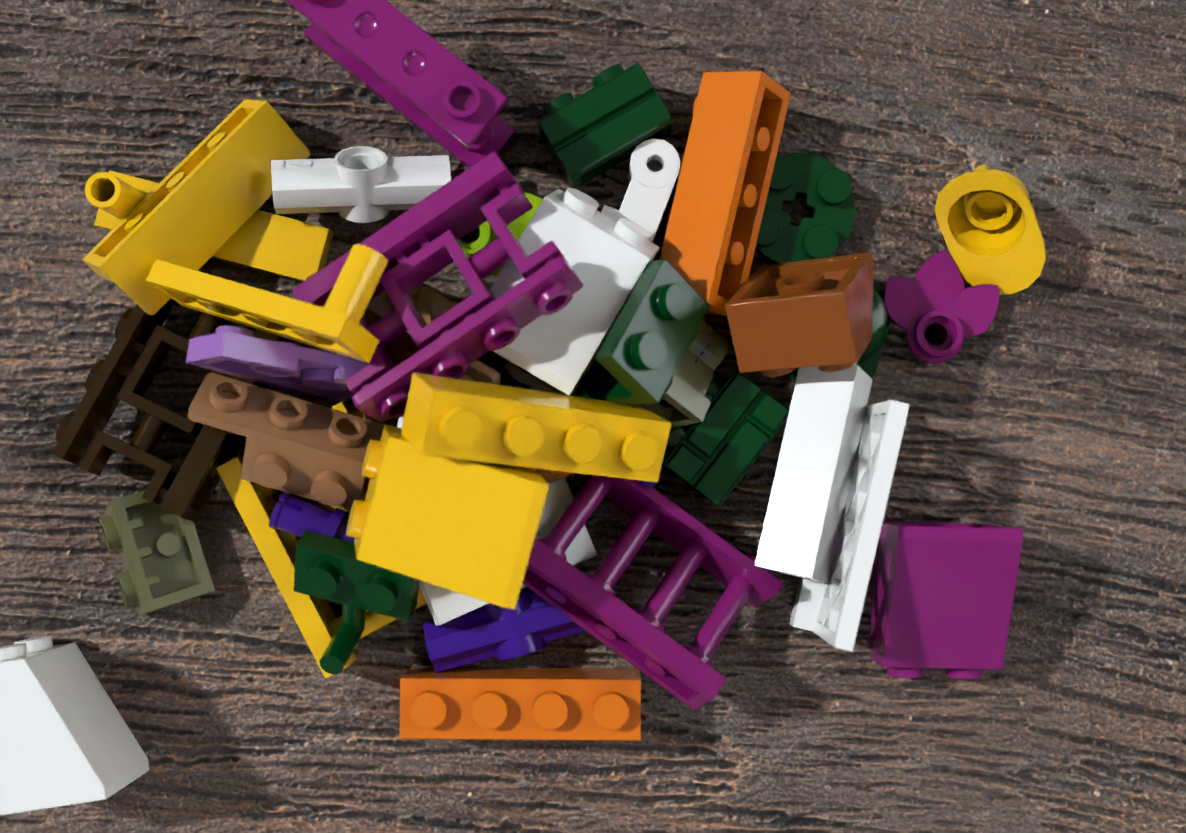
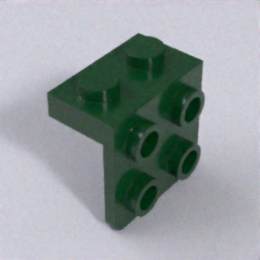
M666 259L648 262L595 357V361L576 396L605 400L619 405L659 403L661 397L670 388L673 374L686 349L694 342L698 333L697 328L709 305Z

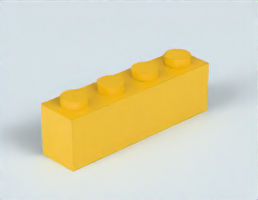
M413 372L401 435L421 455L658 483L671 422L640 405H619L599 399Z

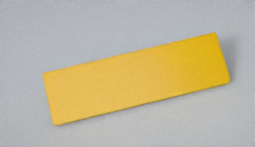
M244 99L82 260L100 277L115 283L145 313L154 315L171 299L146 281L156 259L198 271L273 194L271 160L308 159L310 151L268 101Z

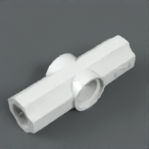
M356 146L341 150L336 154L335 158L271 160L272 193L276 214L339 212L341 217L352 222H375L386 217L389 214V210H408L451 181L448 155L387 157L380 149Z

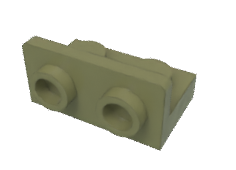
M145 491L110 500L106 506L108 516L99 518L101 532L108 551L119 550L125 569L124 572L116 574L122 600L126 608L136 605L139 616L215 591L194 522L181 518L141 498Z

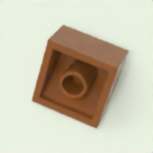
M867 252L760 266L725 304L739 372L761 371L763 376L776 377L788 374L796 368L818 366L820 371L836 372L845 370L858 363L870 343L872 335L873 253Z

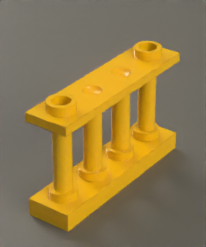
M341 401L332 406V409L373 421L369 415L360 410L356 411L353 404ZM236 457L216 469L326 679L333 674H329L321 668L320 659L341 624L342 616L336 618L327 600L294 591L296 543L300 538L269 527V521L276 505L273 494L277 493L278 490L240 479L243 457ZM368 477L366 479L361 501H365L370 482V478ZM321 502L316 504V506L333 512L335 508H339L335 506L325 505ZM420 586L418 588L415 609L427 604ZM366 611L365 629L360 639L397 620V618ZM354 651L351 653L343 669L357 660Z

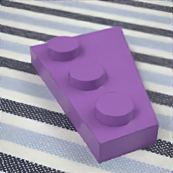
M218 326L214 334L189 339L186 358L187 364L336 404L341 401H353L352 397L355 394L349 390L345 380L370 364L339 354L305 348L295 343L275 342L256 338L253 331L236 326Z

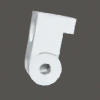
M654 138L645 140L636 146L631 154L628 172L629 186L620 209L617 210L604 205L601 211L602 214L618 222L619 218H625L642 226L650 233L651 237L648 241L652 243L656 237L679 174L681 162L679 154L673 145L665 140Z

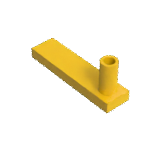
M109 170V173L98 172L93 174L86 182L85 195L92 205L99 208L94 225L111 231L159 183ZM257 210L211 258L304 282L308 276L324 268L334 232L329 228Z
M354 244L324 308L156 259L146 281L184 307L370 363L379 340L359 323L388 264V259L372 248Z

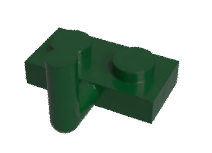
M305 530L296 543L294 591L343 604L341 624L320 659V666L325 672L339 674L342 672L365 629L366 611L409 622L417 605L419 580L358 560L354 542Z

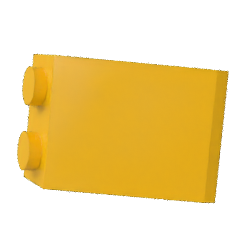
M384 425L381 440L370 439L365 453L362 476L370 478L365 501L354 500L348 519L346 537L355 538L354 545L357 559L500 607L515 610L549 484L535 468L421 455L401 435L402 428Z

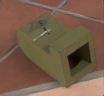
M703 319L697 328L698 333L694 342L686 349L673 374L670 388L660 399H664L670 404L667 407L660 403L635 404L671 422L670 428L703 422L711 404V401L705 397V394L713 379L714 370L722 362L728 350V339Z

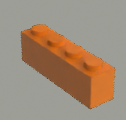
M763 71L703 72L698 96L693 105V118L686 148L680 160L679 178L672 207L667 216V229L659 260L666 259L709 305L706 314L727 316L725 304L748 280L791 96L788 90Z
M410 667L400 678L399 739L641 741V677L639 669L455 667L436 673L434 667Z

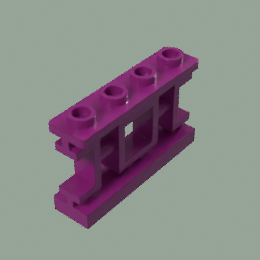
M495 151L360 243V245L376 250L388 259V264L371 300L383 291H386L395 309L371 324L364 313L359 324L379 340V344L370 364L345 380V383L349 390L355 394L352 400L357 409L379 422L396 419L405 415L413 372L459 379L467 371L468 365L489 350H498L512 343L519 336L520 329L541 315H551L558 312L571 301L573 294L583 287V283L553 240L529 256L524 251L508 224L532 209L533 206L513 174ZM488 220L498 239L473 256H470L459 239ZM351 250L294 288L292 292L296 299L324 308ZM510 260H513L525 279L496 298L484 278ZM455 262L473 294L427 325L409 292ZM408 330L421 350L395 367L384 346Z

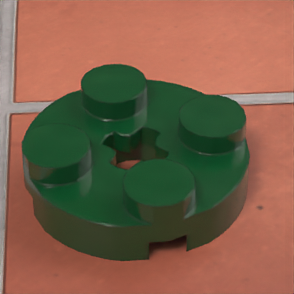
M789 153L777 155L755 252L760 258L770 264L827 258L838 250L848 239L855 220L856 207L851 192L852 183L850 177L826 159L813 154ZM795 197L805 200V207L812 211L811 218H803L799 226L790 224V214L781 211L782 203H792Z

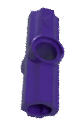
M530 589L520 590L515 610L488 603L438 626L435 625L434 620L423 624L428 655L436 673L495 656L498 660L520 657L545 648L549 641L586 632V630Z

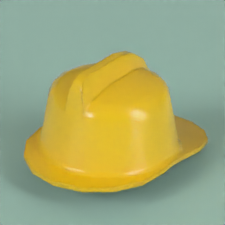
M987 164L977 166L974 172L958 176L944 186L938 194L935 214L948 251L956 263L961 277L972 286L982 284L997 285L999 287V295L1014 294L1028 288L1041 275L1046 260L1045 242L1030 202L1029 192L1021 180L1009 172L989 169Z

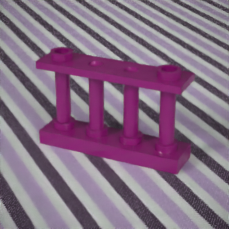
M285 0L312 22L304 32L309 42L467 169L493 151L500 157L517 137L515 130L496 116L508 102L507 97L388 1Z
M574 473L585 484L546 538L534 539L522 584L693 710L699 708L715 698L726 680L724 676L713 669V663L710 659L745 602L748 601L757 608L776 595L784 583L770 574V570L755 566V556L743 554L653 487L646 488L638 480ZM606 497L633 518L594 574L585 575L566 561L567 557L564 552L602 499ZM654 532L680 553L643 609L633 610L615 597L613 587L649 534ZM700 566L726 585L727 588L691 645L682 646L664 633L662 622Z

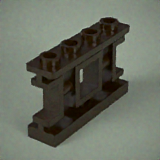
M205 264L198 270L212 275V272ZM172 298L154 315L145 313L136 304L134 309H128L119 319L115 329L116 341L105 360H99L89 372L85 383L87 392L77 410L67 414L60 423L56 432L55 439L57 445L53 450V455L100 476L113 451L125 455L156 471L141 498L181 518L197 523L221 478L216 468L231 460L243 436L191 421L188 418V413L186 417L178 415L143 398L171 348L187 355L189 339L216 333V328L223 326L224 323L230 326L249 329L255 333L254 337L290 343H294V340L204 312L187 340L162 328L176 302ZM211 370L210 372L232 379H236L258 387H262L265 389H269L270 387L269 385L224 374L221 372ZM120 400L147 413L130 444L103 432ZM168 424L197 438L180 469L152 456Z

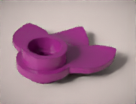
M946 250L939 251L925 261L917 271L914 281L899 276H891L887 279L884 290V305L889 318L906 331L905 339L910 352L917 359L929 364H939L952 359L961 350L964 339L985 332L994 320L1000 299L999 287L997 285L982 284L965 288L959 269ZM928 326H935L941 331L942 340L938 346H933L926 341L925 330Z

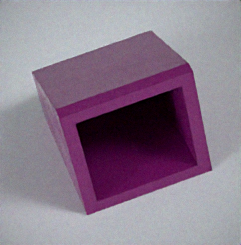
M883 521L871 570L870 659L882 667H887V675L901 678L923 677V668L946 669L947 677L957 679H981L982 669L1002 670L1023 544V529L978 523Z

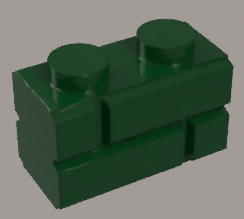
M636 63L625 70L621 64L613 65L593 79L592 84L594 88L577 98H574L572 93L562 94L543 108L542 112L545 116L537 120L539 133L571 188L576 189L629 159L636 146L643 141L654 138L662 140L671 134L672 118L659 95L655 93L653 85L640 64Z
M736 370L729 375L726 381L719 375L712 379L705 394V397L711 401V404L703 422L694 423L691 426L675 427L667 440L665 451L668 453V456L662 462L663 466L718 507L722 505L786 422L789 414L788 409L764 393L758 386Z

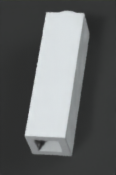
M857 363L845 370L836 372H823L819 370L818 366L798 369L755 561V566L821 583H829L873 380L856 365Z

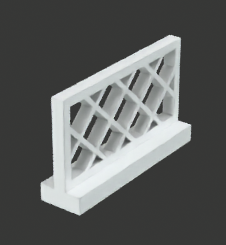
M888 400L867 406L829 583L826 584L804 578L799 580L789 624L796 628L813 631L835 648L853 652L910 406L908 403Z

